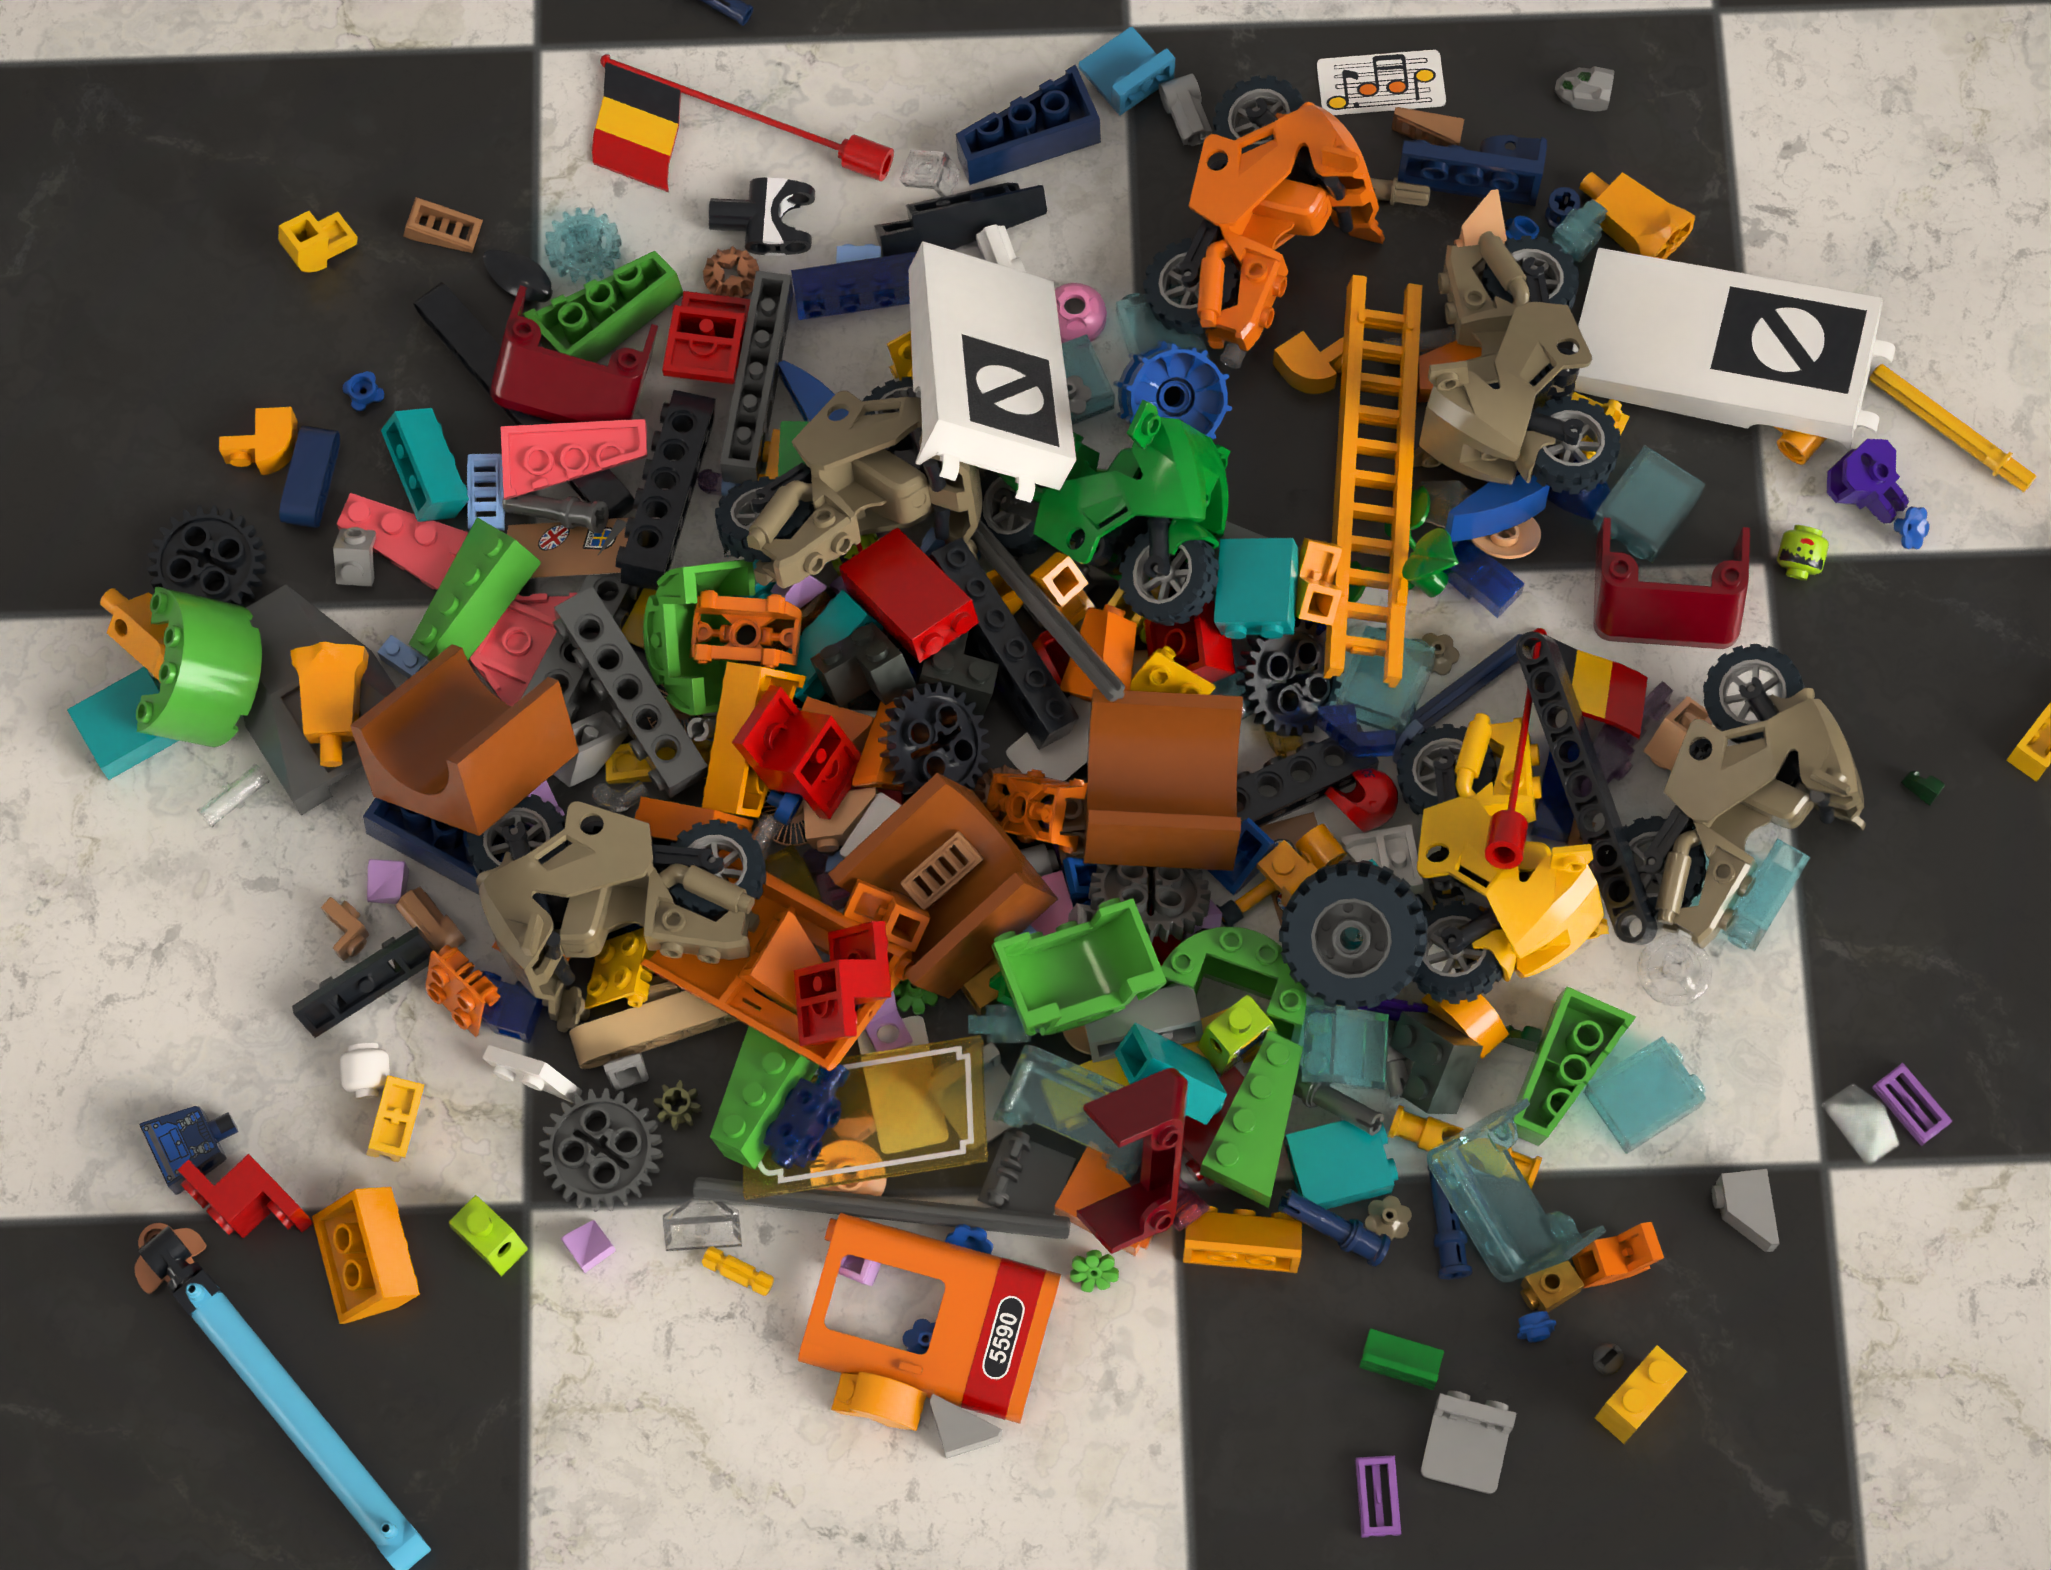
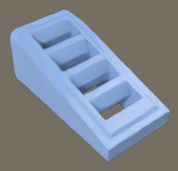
M469 454L467 457L468 530L470 531L477 518V512L496 511V516L478 518L498 530H505V511L502 505L504 497L502 454ZM478 483H496V487L477 486ZM496 497V502H477V498Z

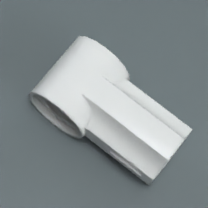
M994 224L985 227L980 233L976 234L977 244L984 260L1026 273L1021 259L1016 258L1005 226Z

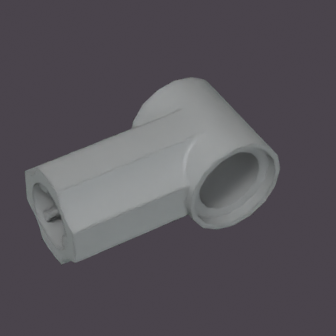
M1191 73L1159 83L1162 104L1168 114H1172L1183 145L1195 146L1203 143L1205 138L1212 134V129L1201 104V92L1194 74Z

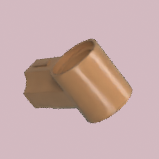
M421 887L409 890L395 905L413 929L418 926L426 938L438 950V953L445 945L458 948L466 942L465 937L447 915L443 916Z

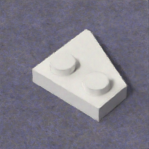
M1411 824L1341 836L1342 847L1354 862L1373 859L1379 867L1383 868V866H1386L1393 870V874L1401 880L1404 878L1411 885L1410 889L1414 894L1425 893L1423 879L1417 872L1418 854Z
M491 1045L488 1046L482 1058L494 1067L493 1073L506 1081L513 1082L514 1079H517L530 1088L538 1091L543 1090L574 1104V1094L577 1093L580 1096L582 1093L579 1087L546 1062Z

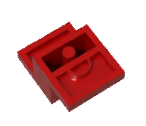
M683 291L681 306L674 305L662 368L663 376L735 384L751 299Z
M775 685L768 687L732 741V744L770 790L801 795L819 818L828 820L831 819L852 787L853 777L861 757V753L831 715L799 710L782 687Z
M871 921L828 932L830 961L794 970L800 1046H815L856 1037L857 1013L855 1006L891 998V975L889 973L888 938L885 921Z
M247 1154L215 1185L189 1159L177 1169L185 1178L180 1185L203 1209L209 1204L211 1205L206 1212L228 1235L235 1230L244 1239L271 1212L288 1230L295 1225L303 1233L313 1224V1221L250 1154Z

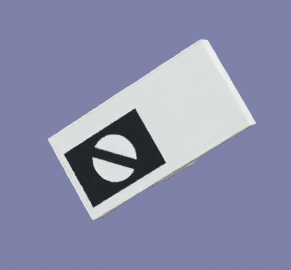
M922 241L908 269L913 392L917 393L918 390L921 392L922 443L916 464L920 465L938 455L940 456V461H942V469L939 476L954 481L959 472V462L1015 477V483H1018L1015 498L1030 503L1034 496L1035 484L1060 490L1076 462V453L1054 281Z
M1598 248L1578 325L1592 355V361L1588 367L1580 368L1577 380L1575 381L1574 391L1747 429L1756 424L1770 425L1832 439L1842 443L1846 450L1850 451L1854 430L1858 427L1868 428L1873 433L1877 431L1879 417L1872 412L1861 410L1872 358L1882 357L1887 359L1889 363H1892L1895 347L1889 342L1875 340L1883 298ZM1574 344L1572 351L1577 353L1579 349L1576 346V344Z

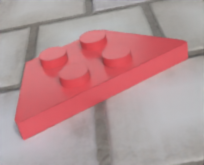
M576 592L569 593V596H548L547 593L532 594L530 596L518 594L469 658L471 664L501 701L512 707L522 698L556 634L552 623L556 620L554 607L575 596Z

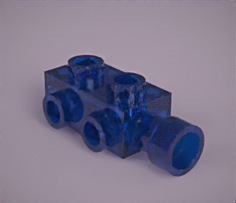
M838 1064L831 1071L820 1066L817 1070L819 1076L815 1083L800 1078L796 1087L790 1090L785 1099L783 1109L777 1119L769 1125L766 1131V1138L763 1141L772 1153L771 1159L775 1163L786 1169H791L793 1164L804 1168L808 1160L814 1161L819 1156L822 1150V1141L820 1139L827 1127L834 1128L841 1117V1102L835 1096V1092L838 1087L844 1086L851 1074L843 1065Z

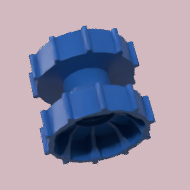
M1158 340V346L1146 349L1138 355L1129 354L1131 361L1123 370L1120 380L1113 382V385L1118 387V403L1120 407V412L1117 413L1118 418L1125 419L1130 426L1143 399L1157 407L1160 417L1179 419L1211 439H1216L1215 430L1221 424L1226 411L1232 410V407L1227 405L1228 392L1225 383L1229 375L1220 372L1217 366L1206 357L1208 354L1207 350L1199 349L1197 352V348L1192 346L1184 349L1177 347L1174 343L1169 342L1167 344L1165 341ZM1176 386L1180 391V399L1177 404L1168 406L1164 401V393L1169 387Z

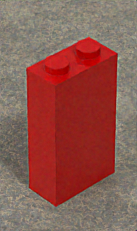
M898 527L839 566L846 590L919 663L936 654L941 648L960 635L967 633L979 623L972 599Z

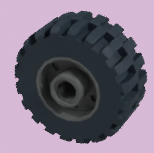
M1344 860L1331 866L1328 864L1318 869L1313 875L1308 876L1290 897L1281 917L1282 925L1279 930V942H1282L1283 949L1281 956L1284 964H1288L1291 970L1289 974L1294 982H1300L1306 988L1304 992L1310 997L1314 998V996H1317L1324 1000L1323 1004L1333 1008L1335 1005L1345 1006V1010H1357L1358 1007L1367 1006L1369 1009L1379 1006L1386 999L1391 1000L1397 996L1414 978L1426 951L1428 940L1427 918L1423 914V905L1418 895L1415 896L1410 889L1411 885L1404 878L1401 880L1394 875V871L1386 866L1381 868L1373 865V862L1366 860L1361 862ZM1350 927L1358 929L1363 936V940L1351 941L1347 938L1345 929Z

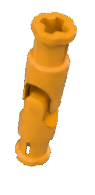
M1401 1105L1397 1108L1387 1136L1392 1139L1398 1136L1417 1143L1419 1149L1462 1164H1470L1472 1167L1498 1178L1506 1176L1525 1183V1188L1530 1190L1542 1161L1540 1156L1531 1158L1512 1151V1146L1486 1137H1478L1468 1130L1434 1117L1423 1118L1409 1113ZM1444 1137H1458V1144L1454 1150L1450 1149L1443 1142Z

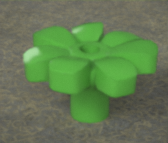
M908 978L904 981L900 980L902 984H897L893 990L895 997H901L897 1002V1007L902 1012H906L912 1006L913 1013L920 1015L925 1012V1003L928 1006L934 1007L938 1002L937 994L912 985Z
M1091 1250L1086 1253V1258L1078 1255L1073 1258V1270L1070 1271V1279L1075 1283L1081 1282V1290L1090 1293L1093 1291L1095 1284L1099 1290H1105L1110 1287V1282L1118 1281L1119 1270L1114 1267L1115 1259L1110 1254L1102 1256L1099 1250Z

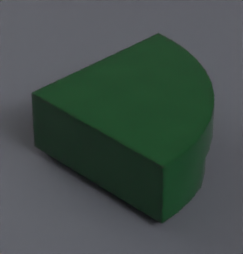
M1919 771L1909 772L1901 783L1930 806L1944 788V783L1932 775L1925 779L1919 776Z
M1512 1025L1506 1026L1509 1035L1502 1042L1535 1053L1542 1035L1541 1029L1525 1026L1523 1031L1514 1029Z

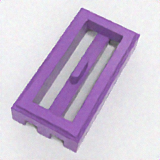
M1901 1063L1872 1087L1920 1146H1923L1952 1122L1950 1117L1904 1063ZM1898 1076L1902 1078L1938 1121L1936 1125L1933 1124L1895 1078ZM1886 1085H1889V1087L1895 1092V1094L1906 1105V1107L1911 1111V1113L1923 1125L1927 1132H1924L1922 1130V1128L1916 1123V1121L1911 1117V1115L1905 1110V1108L1900 1104V1102L1889 1091Z
M1395 1455L1356 1458L1361 1538L1401 1535ZM1370 1465L1372 1470L1376 1527L1369 1526L1365 1466ZM1380 1465H1387L1392 1526H1384Z

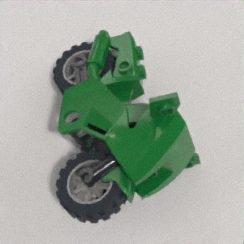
M1142 399L1127 431V435L1134 441L1132 448L1121 450L1106 472H1097L1100 453L1082 443L1084 437L1073 432L1076 462L1061 489L1056 490L1035 484V492L1031 503L1015 498L1018 490V483H1015V477L990 470L984 472L985 476L982 480L980 479L982 488L980 520L1011 555L1017 557L1023 556V553L1030 555L1037 552L1038 547H1045L1051 544L1081 564L1092 565L1119 581V587L1125 593L1123 599L1126 604L1132 606V610L1138 615L1157 624L1174 626V622L1186 623L1190 621L1189 617L1192 615L1198 616L1203 611V605L1206 602L1209 604L1214 595L1211 592L1213 587H1217L1219 579L1216 576L1219 564L1218 560L1213 557V554H1215L1213 549L1218 548L1219 542L1217 539L1224 536L1229 496L1225 469L1231 451L1219 444L1215 445L1210 437L1179 419L1160 417L1157 407ZM1010 517L1007 530L1005 531L1000 522ZM1019 518H1021L1025 524L1017 529ZM1070 541L1076 543L1075 549L1070 547ZM1161 585L1157 600L1153 597L1151 590ZM1171 587L1175 589L1177 593L1172 597L1168 598Z

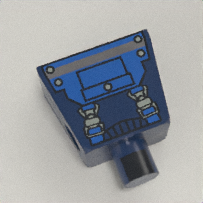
M193 1106L139 1124L167 1186L175 1195L185 1190L180 1185L185 1178L177 1169L189 1159L205 1176L227 1159L219 1142L239 1132L229 1112L209 1121L206 1113L200 1106Z

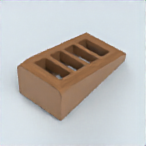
M1395 107L1392 130L1414 140L1427 141L1432 145L1445 147L1450 145L1459 146L1464 119Z
M416 197L403 237L472 253L483 220ZM421 217L428 218L426 226L419 224ZM435 220L442 221L439 231L432 229ZM449 223L456 224L452 235L446 234ZM463 226L470 227L466 240L459 238Z
M958 831L904 878L900 884L916 903L926 911L980 864L984 858L964 835ZM954 846L969 861L965 866L950 851ZM943 856L957 871L953 876L939 861ZM933 867L945 883L940 886L927 871L928 869ZM920 877L934 892L930 896L916 882Z

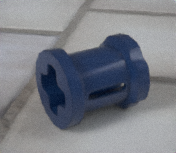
M1560 187L1551 193L1548 201L1549 206L1545 212V219L1549 227L1557 231H1564L1574 225L1577 217L1576 212L1580 207V197L1575 190L1568 187Z

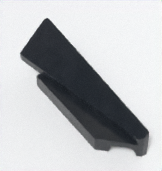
M1007 182L907 204L909 220L874 225L879 246H881L885 269L888 273H894L911 265L922 241L954 250L977 241L976 234L980 233L985 227L996 224L998 226H1005L1008 229L1045 215L1047 213L1044 187L1043 185L1020 189L1018 183Z

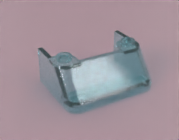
M1024 1046L992 1120L999 1123L1001 1119L1004 1123L1019 1129L1022 1128L1023 1124L1031 1125L1033 1122L1103 1153L1102 1158L1107 1161L1106 1168L1117 1174L1124 1175V1178L1128 1181L1132 1180L1142 1161L1144 1137L1118 1148L1083 1111L1084 1104L1125 1086L1038 1047Z
M1527 1098L1491 1113L1443 1141L1427 1154L1429 1169L1492 1274L1503 1282H1511L1565 1262L1607 1232L1604 1226L1601 1225L1579 1233L1574 1221L1568 1215L1559 1211L1545 1214L1507 1149L1515 1145L1518 1140L1517 1127L1511 1118L1531 1105Z

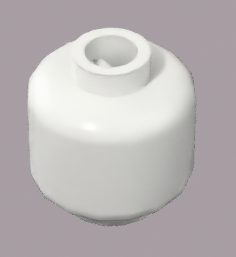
M361 1043L348 1046V1052L340 1057L341 1084L343 1089L348 1092H354L356 1099L379 1097L378 1091L384 1089L387 1075L390 1076L388 1053L385 1050L379 1049L377 1043Z

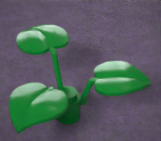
M1420 486L1412 491L1409 546L1414 552L1410 553V557L1405 562L1402 574L1408 580L1409 590L1416 586L1428 597L1432 598L1439 595L1448 583L1449 577L1444 570L1458 565V560L1453 550L1451 536L1443 528H1436L1426 533L1417 544L1413 540L1411 530L1417 529L1425 522L1430 510L1429 492L1424 486ZM1385 523V533L1391 538L1392 524ZM1350 562V568L1387 573L1371 567H1364L1362 569L1359 562ZM1349 584L1348 602L1356 603L1362 596L1366 586Z

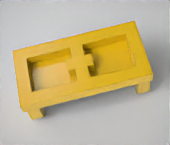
M387 1075L366 1153L367 1156L376 1158L379 1155L391 1157V1160L394 1162H399L401 1158L406 1157L424 1084Z

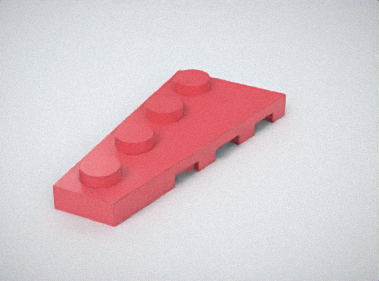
M646 420L501 426L504 499L508 500L648 457Z
M352 493L349 494L337 522L339 530L351 527L374 530L376 532V540L372 548L373 552L386 557L392 564L403 571L406 570L433 590H438L469 533L433 520L418 522L415 514Z

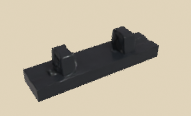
M418 926L397 939L391 937L381 944L382 949L335 979L330 976L319 983L318 990L292 1005L293 1014L312 1036L316 1038L428 967L431 952L434 950L438 954V950L426 938ZM391 959H392V961H393V964H394L395 969H394V968L392 967V965L388 962V961H390Z

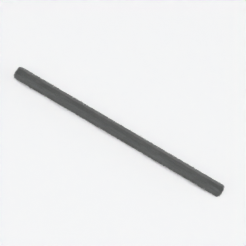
M980 520L978 527L970 538L976 544L980 553L1107 700L1114 702L1118 698L1122 699L1125 695V685Z
M697 1177L693 1187L694 1198L699 1200L837 1215L844 1213L855 1217L947 1227L965 1224L971 1228L980 1227L985 1231L1057 1239L1068 1238L1071 1224L1070 1218L1066 1216Z

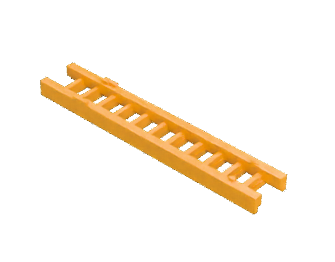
M1353 275L1346 291L1331 544H1336L1343 548L1333 580V584L1340 588L1342 593L1333 625L1326 626L1323 678L1331 679L1332 676H1341L1345 665V651L1350 654L1385 657L1383 683H1388V687L1396 688L1402 679L1405 612L1408 597V580L1403 577L1402 569L1408 560L1422 285L1408 283L1404 291L1403 314L1365 309L1367 277ZM1364 328L1402 333L1401 346L1364 341ZM1362 359L1400 365V378L1362 373ZM1360 391L1398 397V410L1360 405ZM1358 423L1397 429L1396 443L1358 438ZM1357 454L1394 459V475L1357 470ZM1355 486L1393 491V508L1354 502ZM1353 518L1392 524L1391 541L1352 535ZM1351 551L1390 557L1389 574L1350 568ZM1349 584L1388 590L1387 607L1348 602ZM1347 618L1386 623L1385 641L1346 635Z

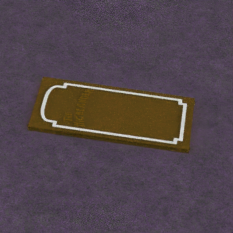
M977 1035L843 1057L840 1063L831 1071L819 1066L756 1169L753 1170L743 1165L742 1192L745 1200L988 1162L983 1060L984 1041L982 1036Z

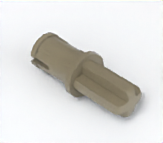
M1394 177L1393 181L1370 178L1377 200L1389 201L1390 205L1393 206L1395 202L1418 206H1427L1429 203L1431 190L1428 185L1399 182L1396 177Z

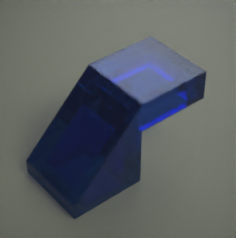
M1355 704L1318 706L1316 726L1354 757L1366 758L1394 755L1396 747L1395 730L1358 732Z

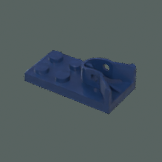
M1514 135L1492 136L1481 142L1479 152L1466 150L1458 145L1445 147L1432 145L1424 140H1404L1398 181L1428 185L1432 191L1485 198L1491 190L1498 189L1500 201L1535 206L1543 176L1547 140L1543 137L1539 139L1521 138ZM1513 143L1516 148L1514 150L1506 149L1505 145Z

